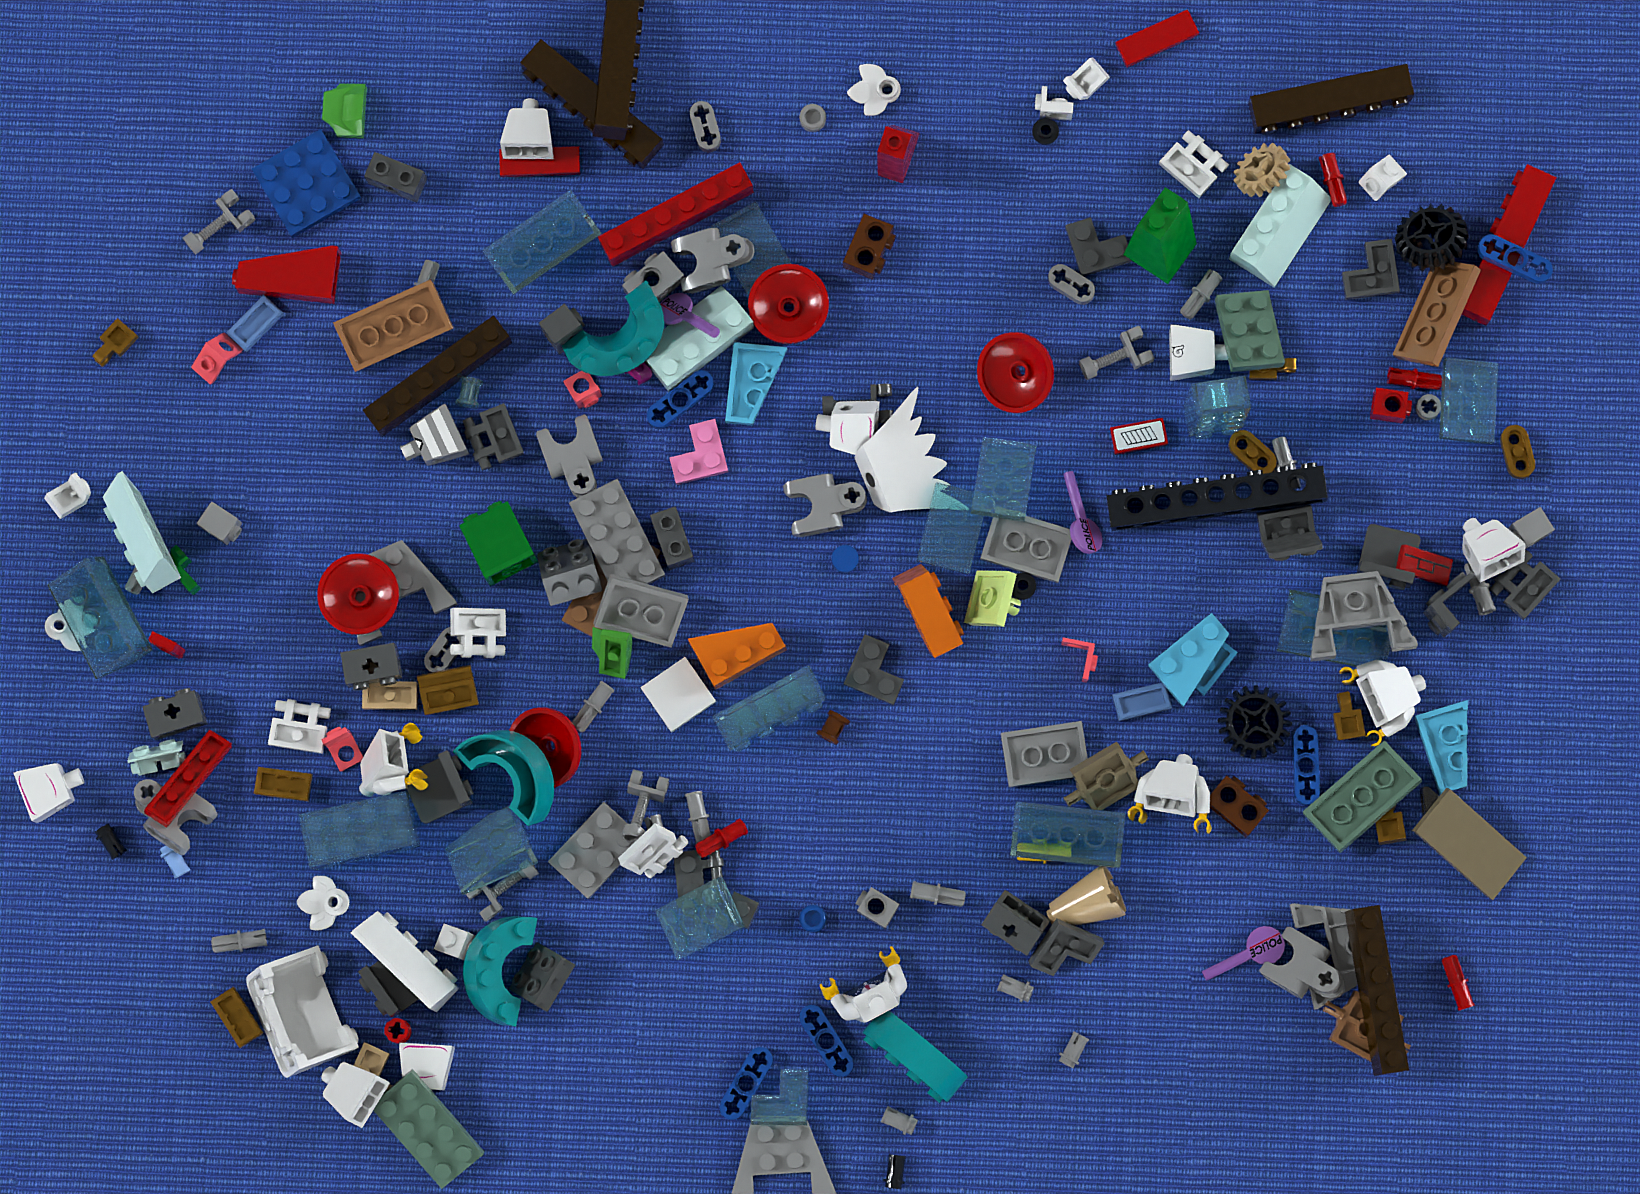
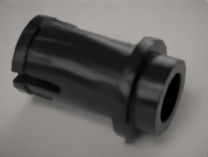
M108 823L95 831L97 835L96 840L102 842L111 859L114 860L119 854L125 853L127 849L117 837L114 831L116 828L114 826L111 827Z
M889 1154L887 1175L883 1182H886V1188L901 1189L902 1184H905L903 1173L906 1156Z

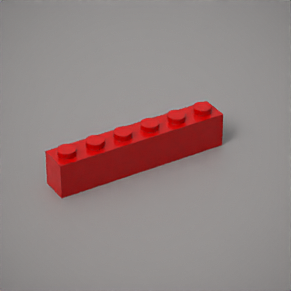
M739 162L598 236L599 243L613 267L753 194V185L742 164Z
M1528 164L1523 171L1518 170L1511 183L1516 187L1512 195L1506 194L1500 207L1504 209V213L1501 219L1495 218L1489 232L1524 248L1557 177ZM1490 242L1488 245L1483 244L1487 247V253L1491 254L1492 251L1501 253L1498 259L1502 260L1507 248L1503 247V250L1500 252L1494 248L1495 243ZM1516 252L1510 253L1507 257L1509 264L1516 266L1520 254ZM1482 259L1479 266H1477L1481 271L1461 315L1487 326L1512 273Z

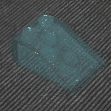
M509 806L487 815L445 848L462 895L539 863L522 820Z

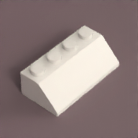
M378 911L357 926L351 934L429 1009L438 1012L458 991L459 987L454 984L458 979L447 969L442 972L435 965L438 960L428 950L422 953L415 946L418 941L408 931L402 934L396 928L399 923L388 912L384 915Z

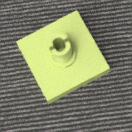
M976 571L964 623L972 626L1004 627L1007 613L1013 616L1017 615L1020 609L1013 606H1021V601L1011 597L1017 574L1010 571Z

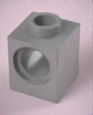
M212 501L196 523L200 528L226 545L230 541L234 542L242 531V528H240L242 522Z
M1541 507L1515 521L1509 527L1511 532L1526 544L1525 549L1549 536L1555 530Z
M872 887L869 892L863 890L855 903L859 906L857 913L884 929L887 928L900 904ZM872 900H880L884 904V909L880 914H872L868 910V904Z

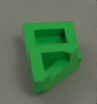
M175 545L170 550L171 557L181 576L180 581L194 596L202 588L184 570L192 561Z

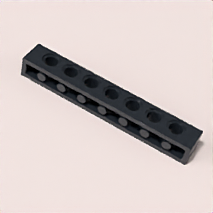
M1316 462L1302 464L1301 469L1290 470V466L1274 468L1272 473L1263 474V470H1254L1247 472V476L1236 477V474H1225L1220 476V480L1209 481V478L1204 477L1193 479L1192 484L1182 485L1181 481L1166 483V487L1155 489V485H1145L1139 487V491L1128 492V489H1117L1112 491V495H1106L1112 531L1328 502L1324 467L1317 466ZM1302 479L1306 483L1305 488L1301 491L1293 490L1290 486L1292 480ZM1268 482H1273L1279 487L1278 491L1273 495L1266 494L1263 491L1264 485ZM1241 486H1247L1251 489L1252 493L1248 498L1243 499L1236 495V490ZM1213 490H1221L1225 496L1220 502H1213L1210 500L1209 494ZM1188 493L1196 495L1198 498L1197 502L1192 506L1183 504L1182 498ZM1160 497H1166L1170 500V505L1164 510L1158 509L1155 506L1156 500ZM1140 501L1143 504V509L1139 513H1131L1128 510L1131 502Z

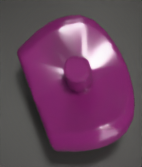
M644 362L636 368L625 372V374L628 373L638 380V385L649 381L652 377V370Z

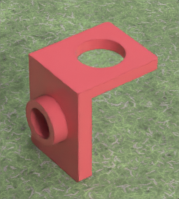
M222 333L205 343L191 368L205 381L212 384L225 363L242 353L243 349L227 334ZM219 342L228 344L232 351L224 350L219 345Z
M580 371L563 381L579 409L582 407L588 408L599 401L598 398L602 397L600 388L588 373ZM578 379H585L589 383V389L579 394L574 390V383Z
M1063 637L1061 645L1088 650L1082 682L1087 683L1089 672H1095L1098 656L1093 655L1095 644Z
M337 727L326 733L327 737L321 739L323 744L329 749L340 772L360 763L363 759L355 739L346 727L342 729ZM344 746H350L354 750V757L348 762H344L339 758V750Z

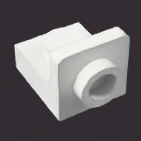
M1042 86L1041 94H1036L1035 110H1040V119L1072 120L1073 103L1063 98L1047 101V86Z

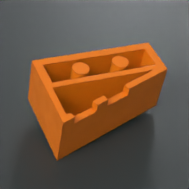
M919 564L892 578L895 586H898L904 598L903 601L909 609L928 651L934 658L964 644L960 637L964 635V632L958 620L953 622L949 614L953 609L947 597L941 598L937 589L941 587V584L935 572L929 573L923 565Z
M773 623L688 639L715 690L787 651Z

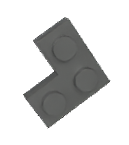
M1091 217L1065 225L1070 245L1082 276L1132 262V260L1123 255L1128 246L1125 234L1099 242Z
M1392 239L1365 242L1364 248L1368 268L1345 271L1341 274L1345 300L1400 292Z
M864 634L844 685L894 706L904 679L880 670L890 644Z
M1056 918L1028 962L1030 967L1054 976L1067 955L1091 965L1105 943L1102 937Z

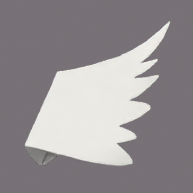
M916 387L884 425L856 452L855 460L874 505L888 512L914 509L969 510L959 501L940 492V490L949 487L950 484L933 478L934 475L947 465V462L936 457L925 456L934 443L935 434L915 436L922 420L921 416L910 420L918 394V387Z

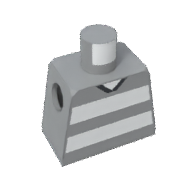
M446 404L441 405L412 425L409 429L414 440L400 446L407 461L422 455L427 466L469 454Z

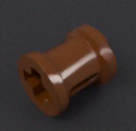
M829 710L827 713L829 716L821 730H817L816 734L824 740L837 745L839 743V735L845 725H849L850 721L840 714Z

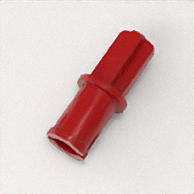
M1324 154L1318 158L1324 175L1323 184L1328 186L1333 206L1340 207L1347 203L1342 184L1344 176L1338 168L1336 154Z
M1389 367L1387 374V384L1408 386L1413 390L1415 387L1439 390L1442 385L1441 375L1418 372L1416 368L1404 370Z
M737 819L722 829H715L714 834L696 843L695 847L698 855L705 858L722 847L724 849L728 848L729 843L748 834L745 823L741 819Z
M1457 955L1443 958L1442 964L1449 981L1447 987H1451L1458 1011L1475 1006L1466 983L1469 980L1464 977Z

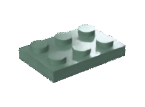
M1269 290L1217 295L1215 304L1230 371L1239 372L1283 367L1285 359Z

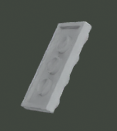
M618 479L569 502L607 581L610 574L645 584H650L665 577V573Z

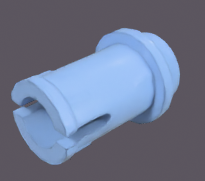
M167 846L160 849L162 852L160 856L161 858L164 857L174 878H178L190 871L182 855Z

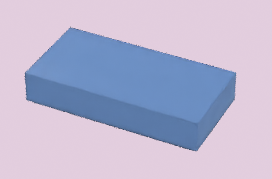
M263 295L226 333L247 353L284 314Z
M1163 683L1112 694L1119 722L1172 709L1168 690Z

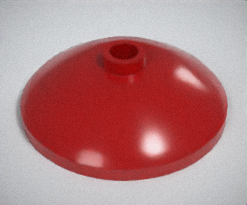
M781 264L766 270L756 279L749 293L748 309L754 326L766 338L777 343L795 344L811 338L821 329L828 315L829 298L824 283L813 271L796 264ZM787 304H792L794 310L787 312L784 310V307Z
M1009 332L993 338L983 348L978 359L977 378L984 396L995 407L1010 413H1022L1038 407L1048 397L1054 381V366L1049 352L1039 340L1026 333ZM1020 366L1025 368L1024 375L1020 373Z
M360 553L346 555L334 561L323 573L317 591L318 605L324 618L337 630L351 635L369 634L386 625L394 615L399 602L398 582L392 570L380 559ZM358 593H365L366 597L363 601L359 602L356 600Z
M537 707L523 712L515 719L509 731L526 736L541 749L551 767L554 788L570 780L580 764L581 741L575 726L569 718L555 709ZM551 741L554 743L555 749H552Z

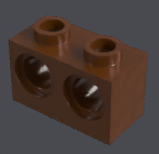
M863 214L843 260V268L872 280L876 273L881 274L886 259L882 257L886 249L891 250L896 239V235L893 234L894 226ZM878 230L884 236L879 241H873L868 235L870 232ZM867 254L873 258V261L869 265H862L858 261L859 257Z
M1226 775L1210 795V809L1247 838L1269 811L1265 807L1267 803L1254 793L1251 796L1244 790L1246 785L1235 776L1229 778ZM1221 790H1232L1235 795L1234 801L1231 803L1222 801L1220 797ZM1250 806L1255 810L1256 817L1254 820L1249 821L1243 818L1241 814L1243 807Z

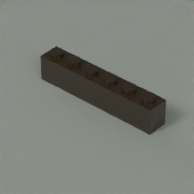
M606 0L593 137L625 141L627 131H632L634 115H629V107H634L636 91H631L632 83L636 84L638 67H633L634 59H639L640 44L636 43V36H641L642 20H638V12L643 13L644 0Z
M540 39L520 62L523 70L522 75L533 84L537 81L544 87L542 91L550 99L555 100L557 98L564 104L562 108L572 117L577 114L584 120L582 124L593 133L597 85ZM635 116L633 117L632 131H627L625 141L609 138L602 139L612 150L618 148L623 152L624 155L622 157L631 166L635 167L638 165L642 169L664 146L662 138Z
M1408 64L1250 96L1248 106L1255 134L1262 132V135H1270L1278 132L1280 128L1288 127L1289 130L1303 127L1304 123L1314 122L1315 124H1323L1329 122L1330 118L1338 116L1341 119L1356 116L1357 112L1367 111L1369 114L1383 110L1382 107L1393 105V108L1404 107L1412 101L1414 90Z
M493 315L364 408L363 412L381 437L385 436L512 344L510 336Z
M1380 905L1348 910L1345 912L1373 1075L1379 1076L1408 1071L1409 1065Z

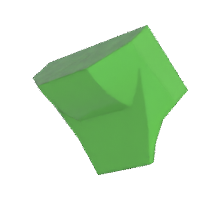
M339 84L336 88L324 92L322 120L334 129L337 137L364 138L366 84Z
M593 627L592 649L599 658V673L625 679L631 659L632 635L627 632Z

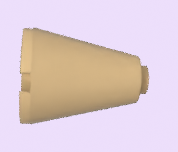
M1105 865L1098 866L1049 903L1050 909L1046 912L1051 920V924L1054 923L1056 918L1077 926L1126 915V907L1119 888L1113 884L1111 880L1113 876Z

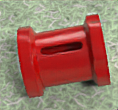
M393 1018L386 1023L384 1034L391 1042L396 1044L405 1043L411 1037L412 1028L407 1021ZM401 1023L400 1028L404 1029V1034H399L398 1038L395 1039L396 1034L392 1033V1028H397L398 1024Z

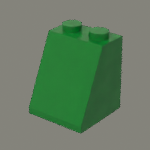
M1165 187L1137 225L1123 254L1167 284H1169L1197 245L1188 202Z
M502 501L495 502L487 507V512L478 515V513L471 514L463 519V524L459 525L490 587L538 563L508 501L502 503Z

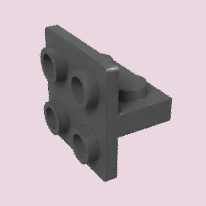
M537 942L528 952L519 972L514 975L509 990L548 1012L574 969L575 964Z

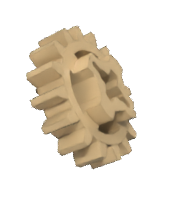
M1263 143L1259 150L1253 147L1250 154L1245 153V160L1238 161L1237 163L1240 169L1234 170V174L1237 176L1234 178V182L1242 193H1247L1250 197H1253L1256 193L1261 197L1264 191L1271 193L1274 186L1279 187L1280 183L1278 181L1280 179L1287 178L1284 172L1290 170L1288 165L1290 158L1281 146L1277 147L1274 143H1271L1268 147Z

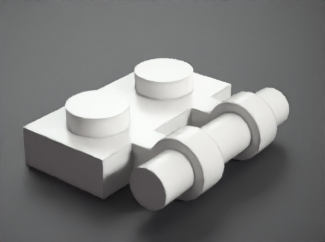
M1188 130L1182 139L1189 145L1184 148L1176 142L1159 161V165L1196 197L1200 198L1217 179V176L1210 170L1215 166L1223 173L1229 164L1222 159L1223 156L1218 151L1214 152L1205 145L1203 138L1199 135L1195 136ZM1197 151L1207 161L1202 164L1192 154Z
M450 609L451 636H461V644H451V655H460L462 658H471L472 655H484V658L505 655V646L496 645V637L506 636L505 609ZM472 637H484V645L473 644Z
M292 699L287 701L277 700L275 711L285 713L283 719L272 718L268 745L323 754L324 744L321 739L326 737L328 727L317 725L319 718L329 719L331 708L321 707L317 703H312L311 705L300 704ZM294 715L309 716L308 722L293 721Z
M654 823L618 859L622 867L639 875L644 872L648 878H652L657 873H662L667 868L666 864L672 858H678L683 853V848L688 844V840L682 835L676 839L673 832Z

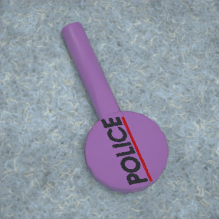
M675 293L660 303L664 315V324L674 325L684 320L713 338L719 335V328L691 312L693 302L687 294Z
M1066 472L1063 476L1076 520L1070 527L1072 541L1083 553H1095L1102 546V534L1095 522L1086 518L1074 472Z
M1262 926L1256 928L1247 939V949L1203 970L1204 978L1208 981L1250 959L1259 964H1264L1267 961L1275 963L1284 953L1285 942L1282 935L1273 927Z

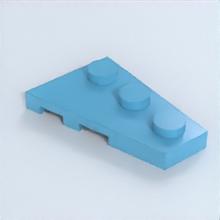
M734 342L726 423L753 425L788 350L787 347Z
M1211 613L1148 664L1150 669L1182 707L1186 704L1229 633Z
M1468 700L1415 716L1439 795L1446 788L1455 791L1467 787Z

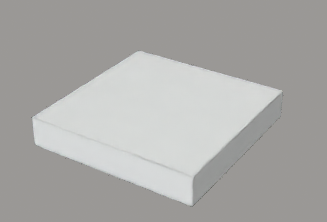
M686 657L640 687L671 733L716 703V700Z

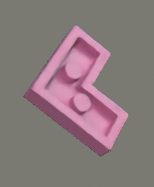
M712 419L689 425L695 451L670 457L676 485L728 472L716 420Z

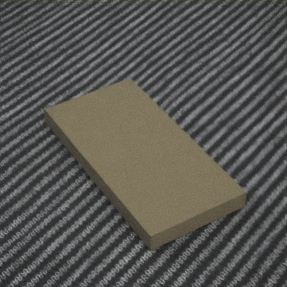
M1449 788L1442 792L1412 830L1491 900H1494L1527 858Z

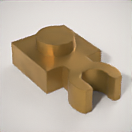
M1396 805L1375 823L1379 845L1406 841L1402 812L1393 813Z

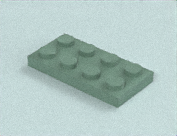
M1384 740L1303 811V815L1341 853L1422 782V779Z
M413 1069L384 1092L373 1110L441 1189L484 1155V1150Z

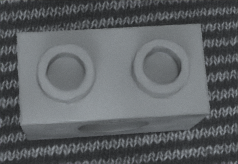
M662 251L659 255L657 253L651 255L644 262L645 266L638 272L634 270L624 278L623 281L625 283L622 287L628 295L642 284L647 277L657 276L659 282L657 285L651 286L660 302L681 285L680 281L684 278V274Z

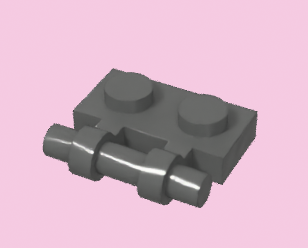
M504 403L480 412L483 423L475 425L472 417L462 421L466 429L464 431L467 440H470L474 450V460L479 462L482 471L492 467L489 457L495 454L499 464L524 455ZM487 432L492 445L484 448L480 435Z
M1525 550L1524 562L1506 570L1503 574L1499 573L1494 579L1495 583L1489 588V591L1495 596H1498L1502 590H1506L1510 595L1503 603L1522 620L1532 612L1560 581V578L1541 561L1534 568L1530 567L1527 563L1533 556L1527 550ZM1519 572H1522L1526 577L1518 586H1515L1511 580Z
M720 849L710 854V859L702 860L696 850L684 851L678 858H674L679 908L707 905L706 894L714 893L715 903L725 902L724 891H727L726 882H723L722 867H724V860L720 858ZM703 869H711L712 884H704Z

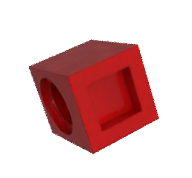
M1376 387L1373 392L1370 419L1402 424L1405 416L1410 417L1412 401L1408 400L1409 392ZM1388 400L1395 401L1398 404L1399 410L1396 412L1387 410L1385 402Z

